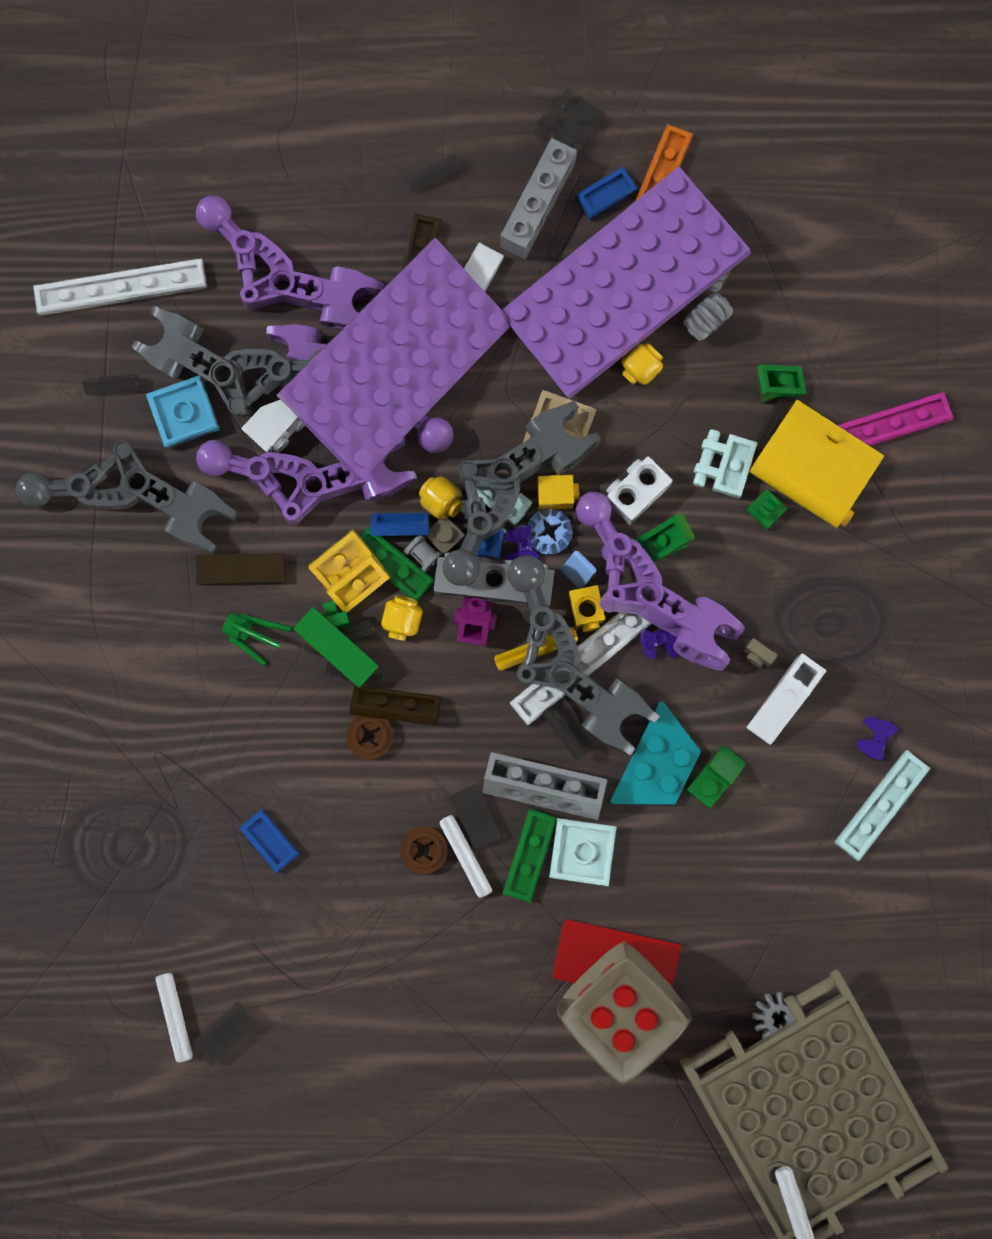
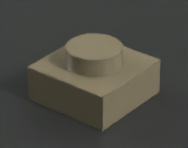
M449 518L440 519L430 528L429 535H425L426 539L444 557L446 553H449L465 538V535Z
M754 638L743 650V652L748 654L747 660L760 668L762 665L766 668L769 667L777 657L776 653Z

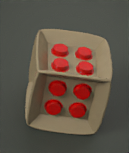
M622 941L591 966L569 988L557 1005V1015L571 1035L611 1077L621 1084L629 1082L644 1071L682 1034L691 1021L688 1007L681 1001L675 990L626 941Z

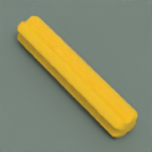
M569 627L575 641L577 642L578 636L575 629L573 627ZM552 634L546 637L544 647L539 648L537 657L558 650ZM527 643L496 655L494 661L498 670L502 671L523 663L529 644Z

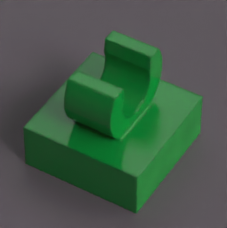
M766 489L746 509V512L767 530L788 508Z
M334 600L322 603L326 618L339 630L351 627L346 611L338 613Z

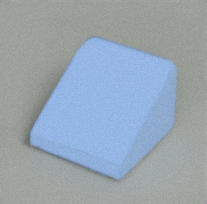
M575 551L561 569L562 573L579 589L583 588L596 574V568L579 551Z

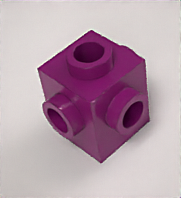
M464 597L462 609L456 608L454 625L459 626L457 641L486 646L488 632L495 631L497 614L492 613L493 601Z

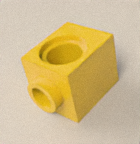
M573 475L538 476L539 510L548 508L554 510L573 509L574 501L579 500V483H573Z
M598 585L569 591L568 597L575 629L582 628L583 632L600 629L599 624L604 623L605 615L600 606L601 597ZM584 603H589L594 606L595 614L591 617H584L581 615L579 607Z

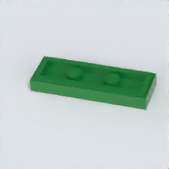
M369 526L362 532L360 538L389 574L390 578L388 581L406 596L419 602L435 583V580L381 536H371V528Z
M314 606L293 628L358 688L379 667L371 657Z
M529 809L502 894L531 903L557 817Z

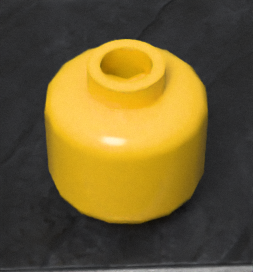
M648 342L645 345L639 343L621 359V364L625 368L622 374L633 385L637 381L642 385H647L663 369L661 360L664 357Z
M445 477L429 478L420 489L421 506L438 519L443 520L449 516L455 517L462 509V490Z
M395 596L394 599L386 602L381 625L389 632L388 636L390 638L404 641L406 636L417 634L422 617V609L417 605V600L405 596Z

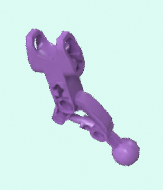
M208 195L202 198L196 207L195 215L199 225L208 231H219L231 243L234 254L237 257L238 272L243 277L244 287L240 292L244 307L248 310H255L281 302L322 311L319 321L321 325L341 331L359 313L353 307L356 300L362 296H376L384 288V283L366 276L357 270L344 267H333L330 280L295 272L291 260L271 240L260 233H250L249 231L241 230L231 220V207L223 198ZM258 255L267 263L271 272L268 276L254 282L253 272L256 271L254 256ZM286 281L290 283L286 290L276 289L279 282ZM310 289H315L311 296L306 295V293L310 292Z
M298 324L267 327L266 334L269 339L289 346V352L286 356V359L289 361L309 360L315 351L321 350L326 346L321 344L323 332L314 327ZM265 368L259 369L261 376L267 372ZM425 414L414 426L418 430L417 438L419 444L430 453H441L448 449L453 442V428L449 422L442 418H429Z
M404 437L387 453V455L405 446ZM219 440L205 442L200 446L196 454V462L199 469L209 476H219L227 471L248 476L253 484L259 485L267 497H273L282 509L285 521L290 525L299 524L321 501L362 489L365 500L371 502L390 497L417 482L415 471L392 472L387 469L384 464L387 455L362 480L358 481L341 462L317 469L309 460L274 452H267L247 459L233 455L228 445ZM272 473H282L296 479L297 487L289 500L280 490L282 485ZM339 474H344L346 477L345 483L341 484L340 480H338ZM326 477H329L332 488L328 489ZM312 481H318L322 484V488L318 492L312 493L307 490L308 484Z
M597 491L587 492L580 497L576 505L578 520L584 526L595 528L604 543L602 556L607 561L606 574L609 575L608 591L600 599L601 608L606 612L637 614L660 629L676 636L677 639L673 648L680 656L692 663L722 671L728 665L730 658L726 652L716 645L713 636L716 634L728 639L737 640L745 629L743 624L725 607L709 598L698 597L694 604H691L681 596L662 586V577L642 546L627 535L617 533L610 521L612 513L610 500L604 494ZM626 561L632 568L637 582L619 585L620 576L624 574Z

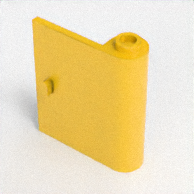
M796 400L749 472L837 529L840 524L845 527L853 516L854 512L850 510L882 461L884 455L799 400Z

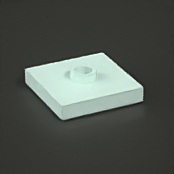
M557 818L549 878L609 886L616 827Z

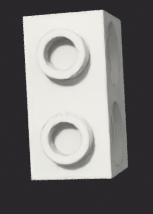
M649 456L642 462L637 459L627 469L629 475L622 482L619 479L615 480L606 490L609 493L607 498L611 502L612 509L629 526L671 486L673 481ZM648 473L653 476L655 482L651 485H645L640 481L639 476ZM622 493L631 494L634 498V503L631 505L622 504L619 500V495Z

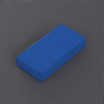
M623 166L577 193L575 198L591 221L638 193V187Z
M373 513L370 526L371 536L429 535L430 513Z
M263 809L259 810L239 827L241 832L276 874L300 855Z

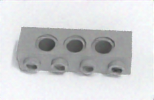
M551 138L500 235V248L523 259L527 258L576 163V149Z
M446 553L445 557H438L434 584L435 596L464 599V597L480 598L486 601H493L494 603L528 606L524 593L517 591L508 581L507 572L513 560H503L502 564L491 563L490 558L477 557L480 564L478 577L469 585L457 586L449 582L443 574V562L449 553ZM542 564L545 577L540 587L547 607H550L554 570H549L548 565ZM490 574H499L503 579L502 583L497 587L488 585L486 578Z
M491 752L482 793L598 820L607 779Z

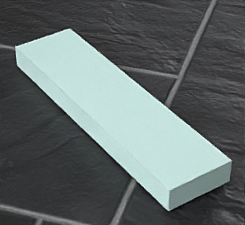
M905 750L834 843L856 861H860L931 768L908 750Z

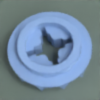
M548 508L538 511L529 519L528 525L532 527L530 539L532 547L536 551L551 555L563 551L569 545L573 533L570 519L562 511ZM543 521L549 524L550 527L560 525L554 532L555 542L549 535L538 537L545 530Z

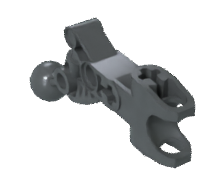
M156 306L153 307L150 313L163 323L165 331L163 339L158 344L152 346L145 345L136 340L132 345V348L142 355L150 365L175 379L179 377L185 366L212 382L229 411L241 417H248L253 411L252 403L264 393L266 395L270 394L280 384H288L321 351H315L309 360L289 361L276 351L266 349L235 350L225 357H221L197 343L205 330L204 328L177 313L168 312ZM203 358L213 364L211 368L203 366L200 363L201 359ZM230 369V378L223 382L222 375L224 371ZM253 369H267V372L256 380L257 385L248 392L244 382L245 373Z
M575 401L548 409L532 419L525 427L532 438L499 458L466 460L460 464L459 481L466 488L468 500L465 501L469 519L468 532L461 548L449 553L444 559L442 566L444 576L453 585H469L478 577L480 564L476 555L483 540H486L490 535L497 534L508 521L520 495L519 483L549 464L557 475H562L579 465L590 452L600 445L601 438L597 433L577 439L570 437L565 432L563 426L578 413L579 407ZM533 458V462L530 463L527 459ZM499 470H507L511 476L501 479L495 473ZM477 487L491 488L497 492L495 504L489 513H486L483 498L478 496Z
M125 441L117 442L113 447L114 454L99 466L94 464L83 474L75 473L65 480H49L42 473L29 472L23 474L17 481L15 488L17 499L21 504L29 508L44 506L52 497L69 496L74 497L86 507L96 509H125L143 502L170 517L162 531L187 546L195 547L211 554L215 553L217 547L202 535L201 527L203 522L213 515L223 516L234 521L238 515L237 511L224 503L213 491L195 481H192L186 492L183 493L148 473L134 449ZM118 465L121 473L120 485L113 489H95L97 485L107 478L105 474ZM137 478H145V485L141 489L135 490L132 488V484ZM155 489L157 493L163 496L167 494L169 496V500L160 501L156 497V495L153 494V490Z
M523 555L517 557L509 565L507 572L508 581L513 588L524 593L531 612V625L526 639V643L529 646L524 663L518 668V679L523 683L558 688L590 712L582 724L586 730L602 742L631 755L635 748L620 732L622 720L628 715L638 714L655 723L659 718V714L642 699L637 691L619 678H616L607 690L580 670V654L573 634L562 615L547 607L540 586L544 581L545 571L542 563L534 556ZM550 631L554 636L558 654L550 661L535 662L539 648L544 647L547 633ZM561 666L567 667L571 671L570 678L564 682H560L554 677L555 670ZM577 675L581 677L577 680L578 684L584 688L589 685L592 686V697L586 695L584 698H581V691L576 686H573L572 691L568 689L574 683Z

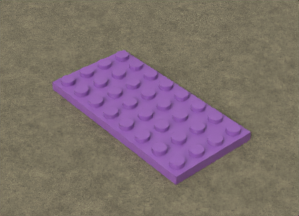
M677 167L508 304L502 311L507 315V322L567 398L570 399L749 256L751 250L684 171Z
M434 238L277 394V397L360 481L510 327L507 322L508 317L445 247Z

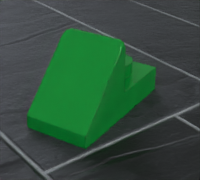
M766 364L757 366V381L762 403L777 397H801L807 394L802 367Z
M680 513L639 537L636 541L647 552L652 561L656 563L687 548V544L696 538L683 513Z
M722 745L686 790L710 809L727 787L733 784L746 763L725 745Z

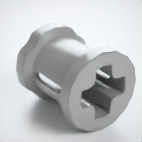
M419 535L406 547L404 552L407 555L411 554L422 565L421 569L427 572L437 563L438 557H442L443 554L439 551L436 552L425 541V535Z

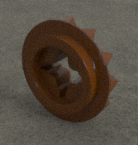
M366 716L355 717L350 722L346 731L348 747L356 756L362 759L373 760L385 755L392 746L393 731L390 723L386 719ZM362 726L366 729L368 728L369 731L380 728L378 734L375 735L377 747L369 741L363 742L361 745L359 744L365 737Z
M414 828L402 839L400 845L401 860L414 873L430 874L435 872L443 865L446 859V841L433 828ZM415 840L423 845L434 842L429 849L432 861L425 856L413 859L418 852Z

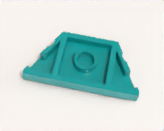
M661 701L655 709V712L659 714V718L655 723L649 721L609 802L613 805H675L701 753L665 703Z

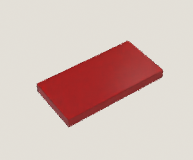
M564 919L552 978L576 983L603 955L622 941H626L673 988L682 945Z

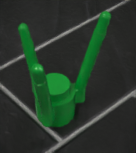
M233 612L230 613L225 620L222 633L229 636L228 642L237 645L262 666H266L267 662L243 643L241 639L245 641L250 636L277 649L281 648V644L253 631L252 625L249 623L288 632L292 630L291 626L254 618L245 613H242L240 616Z

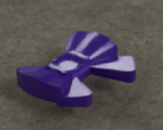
M520 525L513 529H508L503 535L504 541L516 542L518 547L516 551L504 557L505 560H514L523 555L534 556L539 559L538 553L532 548L530 539L532 527L530 525Z
M648 630L641 631L640 641L643 653L650 660L655 658L657 646L662 644L665 645L670 658L677 656L678 653L673 648L677 639L676 636L665 630L654 632Z
M875 716L863 720V723L875 732L872 740H858L856 744L860 752L864 753L867 757L882 761L884 759V747L889 737L896 734L898 729L892 723L886 720H877Z

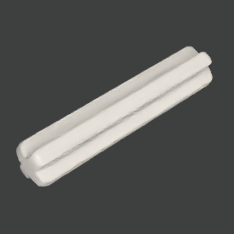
M449 815L440 820V826L477 896L482 898L490 894L492 888L454 816Z
M165 973L158 975L156 983L175 1060L177 1062L190 1060L193 1054L173 974Z
M789 1166L777 1169L775 1175L796 1239H815L792 1169Z

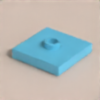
M200 375L146 394L166 449L220 430Z

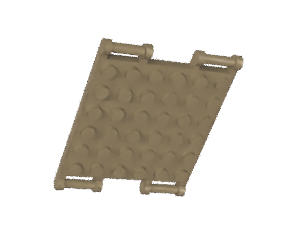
M837 969L828 973L829 977L797 996L793 997V995L785 998L784 1002L795 1020L747 1049L743 1050L735 1034L730 1030L724 1034L725 1038L689 1059L686 1056L679 1060L680 1065L778 1239H791L795 1237L775 1175V1171L779 1168L789 1166L792 1169L810 1226L826 1218V1224L812 1231L815 1239H826L833 1234L838 1236L843 1233L844 1230L835 1212L885 1182L895 1200H898L904 1196L903 1192L937 1172L942 1174L948 1170V1166ZM833 988H837L839 995L804 1015L801 1007ZM732 1049L735 1056L698 1077L695 1069ZM930 1156V1162L896 1181L895 1176Z

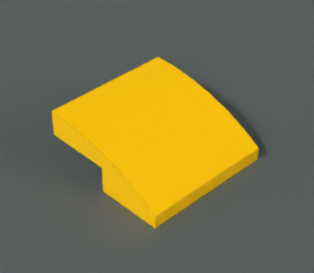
M354 529L308 566L312 573L326 587L327 594L346 613L390 578L382 564Z

